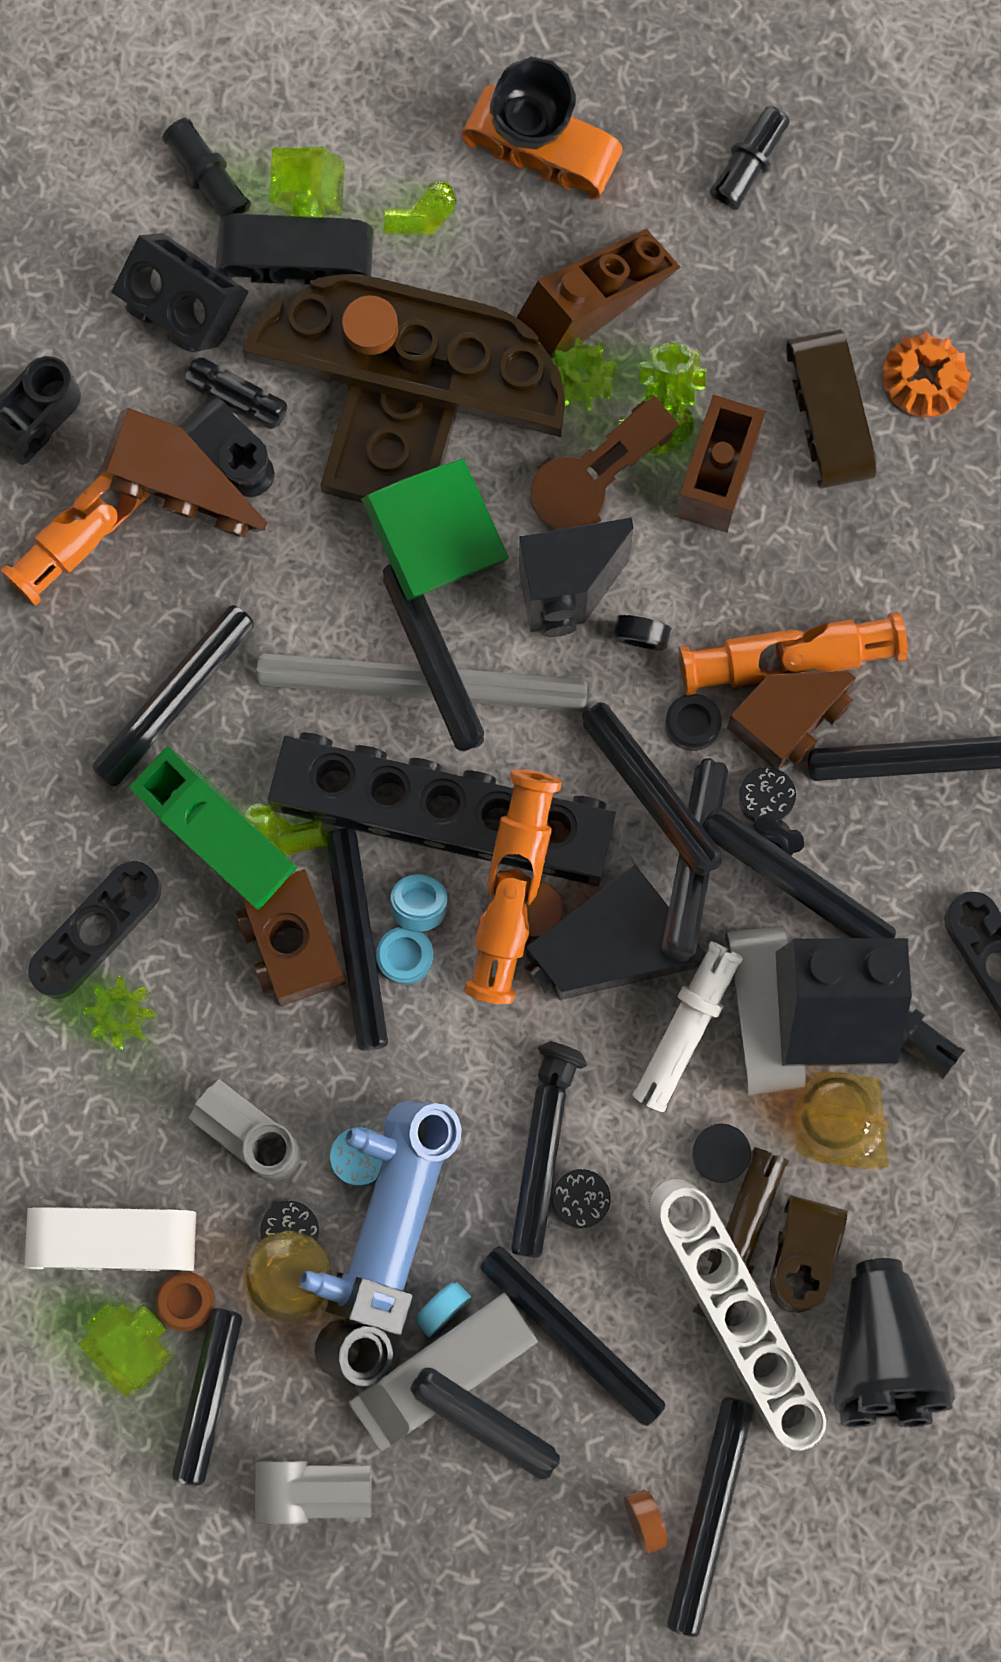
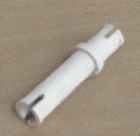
M715 942L709 943V949L690 986H683L677 997L681 1000V1003L637 1089L632 1093V1096L641 1103L645 1099L649 1100L646 1106L657 1111L665 1112L667 1103L712 1017H719L724 1007L720 1000L738 965L744 959L734 951L731 954L728 953V948Z

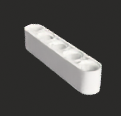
M671 1179L663 1182L655 1189L650 1198L652 1218L762 1421L784 1446L792 1450H805L813 1447L821 1440L826 1429L824 1411L714 1207L704 1193L685 1180ZM691 1196L694 1202V1211L691 1217L680 1224L670 1223L668 1209L671 1203L679 1197ZM711 1248L720 1249L722 1261L719 1268L712 1274L699 1275L696 1269L699 1256L705 1250ZM740 1300L748 1301L750 1310L747 1319L740 1325L727 1326L725 1324V1313L728 1307ZM768 1352L776 1353L777 1365L774 1371L765 1377H754L753 1366L756 1360L762 1354ZM796 1404L804 1405L805 1414L802 1421L795 1427L782 1428L781 1419L784 1412L790 1406Z

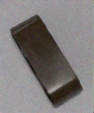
M839 329L788 339L786 342L787 361H793L797 379L792 380L799 411H805L809 429L804 431L812 462H818L821 479L816 480L818 487L822 489L874 479L876 476L874 447L844 331Z

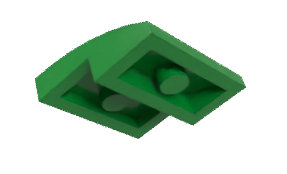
M464 458L404 479L368 494L361 499L407 601L445 588L459 579L490 569L509 559Z

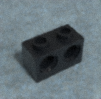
M164 233L138 236L111 293L127 303L125 309L132 316L147 323L155 322L170 332L168 338L173 344L188 352L196 353L217 348L222 343L249 291ZM153 270L159 274L161 279L159 294L155 292L151 284ZM196 299L200 300L205 309V318L202 324L194 314Z

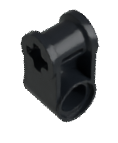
M43 356L36 358L0 394V441L12 450V458L21 465L28 463L48 443L51 435L75 411L80 403L81 393L79 385L67 365L56 357ZM53 381L64 382L63 387L57 394L49 397L41 396V391L48 383Z
M211 394L178 425L243 496H260L272 485L275 472L273 464L268 458L266 446L260 438L242 423L233 410L216 395ZM243 460L249 465L256 463V465L250 470L243 465L237 467V465Z

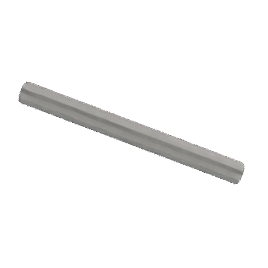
M267 653L261 654L257 662L256 677L258 683L262 686L434 700L420 666ZM457 669L472 703L579 712L583 711L586 706L588 686L587 682L583 679Z

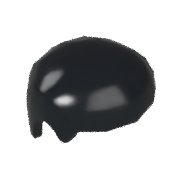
M531 56L512 63L503 71L490 100L489 113L492 115L491 122L497 133L512 145L539 149L557 141L558 137L564 132L576 105V94L569 75L552 60Z

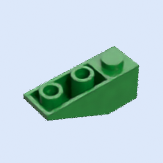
M166 746L129 787L167 827L258 910L298 868L199 769L169 746Z

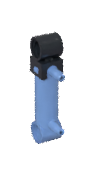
M407 1100L398 1103L390 1110L385 1120L384 1135L357 1128L350 1129L346 1134L345 1141L348 1146L357 1148L361 1153L383 1160L347 1274L337 1272L335 1277L323 1272L318 1274L306 1271L300 1278L302 1289L313 1292L315 1296L328 1299L325 1312L345 1318L329 1322L320 1331L315 1342L314 1353L317 1364L323 1372L334 1378L358 1386H369L379 1382L387 1374L392 1364L393 1350L391 1341L381 1330L401 1335L413 1296L403 1292L443 1161L456 1151L461 1140L462 1129L460 1120L454 1110L444 1104ZM425 1119L428 1127L427 1135L424 1141L420 1143L417 1134L418 1126ZM358 1340V1356L349 1365L347 1358L348 1350L351 1344Z

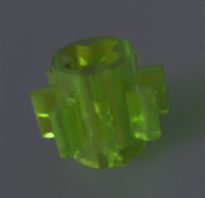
M576 338L575 346L567 353L556 350L554 363L560 369L565 406L570 404L572 400L583 402L584 407L589 411L592 407V400L598 395L607 399L611 398L613 386L606 379H611L617 375V362L604 361L605 344L602 342L593 347L583 345L581 339ZM585 368L591 378L581 379V374L576 369Z
M678 341L667 342L658 347H650V362L639 363L638 383L645 385L646 401L655 395L663 406L671 411V409H677L686 404H695L696 389L706 388L707 368L700 366V351L698 349L691 351L689 347Z
M118 976L116 988L107 991L95 985L93 988L99 997L95 1007L83 1009L85 1016L97 1019L99 1023L90 1035L96 1041H99L110 1033L113 1035L112 1042L114 1048L118 1051H123L125 1038L135 1036L138 1040L145 1043L147 1037L141 1030L144 1021L158 1019V1014L154 1010L143 1008L141 1005L148 998L150 992L143 986L131 994L128 992V984L123 976ZM116 1002L123 1007L128 1006L127 1012L131 1019L124 1025L117 1020L108 1024L113 1019V1014L109 1009Z

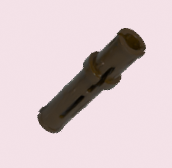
M757 1147L753 1149L752 1153L754 1154L725 1228L750 1276L755 1266L749 1263L785 1167L789 1163L788 1159L779 1155H772L771 1152ZM720 1249L717 1251L711 1250L707 1260L712 1262L709 1274L714 1273L721 1264L722 1254ZM735 1302L728 1307L725 1313V1324L727 1326ZM697 1303L693 1312L706 1317L699 1303Z

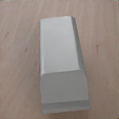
M503 1293L384 1376L379 1382L350 1400L349 1404L382 1452L437 1414L417 1401L410 1390L413 1380L417 1378L423 1368L432 1367L462 1388L470 1391L538 1343V1340L506 1293Z

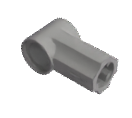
M220 1079L207 1088L195 1103L194 1109L188 1117L192 1123L248 1165L256 1174L268 1181H280L290 1177L300 1164L301 1150L298 1142L284 1126L277 1124ZM272 1138L284 1140L287 1146L284 1159L274 1166L261 1165L258 1159L261 1145Z
M255 1461L254 1523L299 1524L308 1523V1518H371V1465H308V1461Z

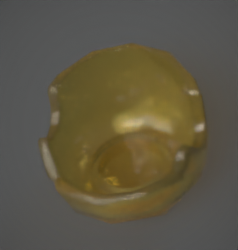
M289 1230L267 1236L255 1246L243 1265V1286L249 1302L265 1317L284 1322H291L310 1316L321 1307L326 1299L315 1296L311 1291L302 1289L300 1278L306 1271L318 1274L323 1272L333 1276L329 1254L312 1236Z

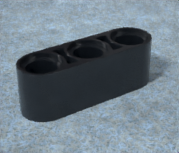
M230 214L222 217L219 221L215 269L230 279L232 277L251 278V283L285 284V279L304 280V285H311L310 281L333 275L354 274L371 276L374 229L364 221L349 218Z

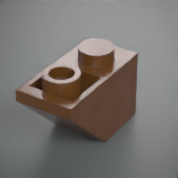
M848 671L767 675L730 716L727 729L771 767L780 769L787 760L796 766L816 744L817 740L811 734L825 719L830 725H834L851 706L854 700L847 694L850 692L856 677Z

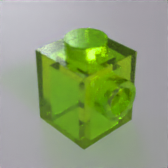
M272 147L269 202L292 214V216L324 217V215H342L345 161L324 147Z
M110 1303L105 1305L84 1325L83 1328L89 1334L78 1343L82 1350L125 1398L134 1397L176 1357L160 1339V1336L167 1329L144 1304L136 1311L130 1304L126 1303L120 1304L116 1309Z

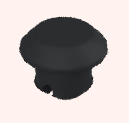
M549 1041L538 1047L540 1054L544 1058L537 1074L539 1080L548 1085L552 1076L557 1075L556 1087L565 1090L571 1086L576 1069H582L587 1066L583 1054L566 1045Z

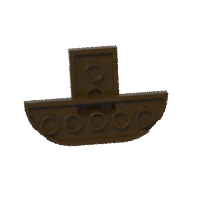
M345 274L322 277L310 281L311 286L292 294L284 300L279 298L271 304L253 326L242 350L246 360L349 385L320 484L321 491L325 494L363 503L361 499L368 494L442 466L457 412L561 437L565 399L558 367L554 365L550 355L539 342L538 335L531 328L513 315L483 303L366 275ZM363 296H377L385 299L393 306L397 314L398 335L394 344L386 351L375 355H366L355 351L347 343L344 336L342 324L344 312L350 303Z

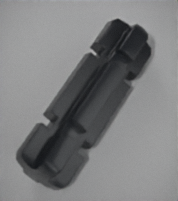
M204 357L194 359L188 367L185 375V382L188 386L201 393L205 389L210 391L209 396L211 394L216 395L231 409L246 417L249 414L254 415V421L268 429H274L283 421L288 408L284 400L271 393L268 396L263 395V389L226 369L224 372H219V366Z

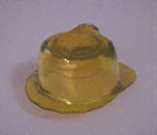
M832 1071L815 1072L813 1080L808 1083L799 1095L793 1112L794 1130L797 1137L795 1150L803 1157L820 1163L862 1169L889 1167L885 1129H889V1122L884 1119L881 1079Z

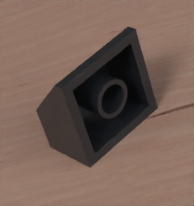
M632 517L519 536V574L530 632L543 630V634L546 637H559L574 632L576 624L586 622L629 562L634 529Z
M908 938L793 939L775 952L782 1066L898 1064L912 998Z

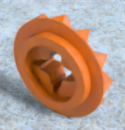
M926 331L922 335L912 338L905 336L898 345L889 351L883 365L882 381L888 397L899 409L910 415L926 418L943 415L955 408L966 393L971 373L968 372L965 362V352H959L952 346L949 337L944 339L932 337ZM917 359L919 362H923L927 368L934 366L938 368L943 365L935 377L937 386L931 384L926 378L911 381L919 368Z

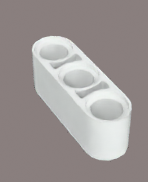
M28 1208L24 1268L44 1269V1267L64 1268V1270H102V1268L122 1269V1271H160V1269L191 1272L194 1271L196 1212L158 1209Z

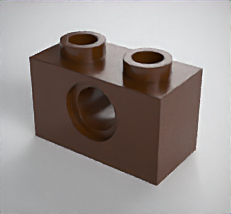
M713 394L679 494L675 517L728 533L766 413L765 410Z
M305 869L292 873L259 910L241 895L245 908L235 912L246 943L256 940L258 942L264 961L254 964L265 997L275 993L280 1005L285 1006L346 984ZM285 928H296L303 933L301 946L292 953L285 954L276 951L273 948L276 934Z

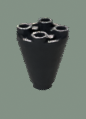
M874 1258L859 1262L855 1266L856 1277L852 1279L834 1394L835 1410L840 1413L841 1425L848 1428L867 1427L874 1425L876 1418L897 1417V1425L906 1428L932 1424V1413L943 1412L953 1408L952 1403L955 1399V1392L912 1280L907 1273L903 1272L902 1261L899 1259Z

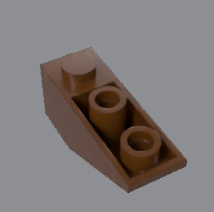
M646 228L539 279L516 318L538 335L539 342L551 359H554L579 346L680 269V265Z
M131 408L120 412L99 475L112 480L111 490L140 500L144 492L165 499L163 509L183 517L194 519L196 511L217 518L215 528L238 537L246 538L248 530L254 532L265 531L267 525L265 519L181 427Z

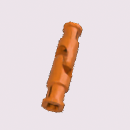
M99 475L76 498L71 508L59 514L34 537L35 545L12 567L5 565L0 572L33 606H36L41 601L40 594L63 572L70 574L94 550L103 536L117 528L151 494L144 492L141 500L121 494L119 507L115 510L114 507L106 504L100 498L104 492L110 490L112 480Z
M892 612L888 614L887 619L855 624L853 619L824 623L808 629L806 632L789 629L725 639L724 645L691 650L688 646H681L678 648V659L684 692L687 696L695 695L699 688L730 684L732 688L758 685L767 675L808 673V670L813 669L829 672L860 668L861 662L893 657L896 662L906 661L908 645L900 612ZM777 642L775 653L780 659L782 670L767 671L760 669L759 659L762 651Z
M513 769L510 772L509 780L514 784L508 814L500 819L487 883L489 896L492 897L493 894L495 898L479 919L474 940V946L478 949L472 979L467 980L464 987V992L467 995L493 1004H511L515 1000L516 992L511 986L517 959L524 956L529 935L525 903L528 899L527 905H531L537 895L552 830L547 825L552 796L554 792L560 791L562 784L561 779L550 774L528 769ZM508 854H519L527 858L532 864L533 879L519 869L511 868L498 872L500 861ZM494 960L498 961L495 977L492 976Z

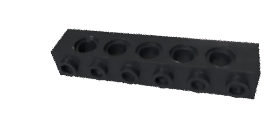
M300 733L299 739L284 735L267 799L273 812L342 828H353L359 832L484 861H492L498 831L489 829L484 824L483 817L494 808H503L509 811L513 788L496 784L497 779L494 776L473 770L464 771L463 776L441 772L442 766L440 764L422 758H410L408 764L386 759V752L365 745H356L354 751L333 747L331 739L314 733ZM330 771H342L350 777L347 786L336 793L326 792L319 787L321 778ZM385 783H395L401 786L405 792L398 803L386 806L379 804L373 798L376 789ZM442 795L453 797L459 803V809L449 818L435 817L428 810V806L434 798ZM574 796L572 802L552 797L547 821L563 823L568 828L570 834L565 841L559 844H548L542 874L599 887L616 812L606 810L605 802L592 797ZM508 854L499 863L533 872L531 862L519 854Z

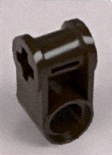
M789 1195L784 1212L788 1213L783 1232L779 1231L778 1249L770 1277L769 1290L773 1301L781 1309L790 1313H801L815 1307L825 1298L834 1262L842 1244L848 1211ZM798 1270L805 1272L804 1282L813 1285L812 1291H808L801 1295L799 1299L793 1297L794 1288L789 1284H785V1278H790Z

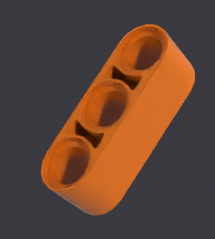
M496 85L485 86L461 132L462 139L469 147L475 148L477 144L493 151L491 156L519 169H522L525 165L541 172L539 177L567 190H570L572 186L589 193L587 198L590 200L599 199L623 152L622 145L616 138L597 127L571 117L568 126L558 137L557 141L539 149L514 146L497 133L491 122L492 115L489 113L490 100Z

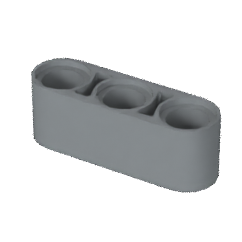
M784 926L729 931L725 933V947L744 958L742 963L738 965L730 985L733 1006H738L740 1026H736L740 1061L746 1064L747 1082L743 1084L747 1096L805 1089V1066H782L775 952L788 943Z

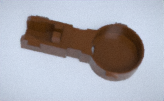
M655 395L648 401L643 400L632 409V414L606 435L607 440L594 451L590 449L580 458L562 456L552 460L551 457H548L537 467L539 471L532 483L531 500L535 512L544 523L560 530L600 523L602 521L600 514L606 503V488L617 480L615 476L628 465L630 467L635 465L658 444L660 447L674 437L672 433L680 426ZM587 468H592L597 473L598 478L594 480L586 470Z

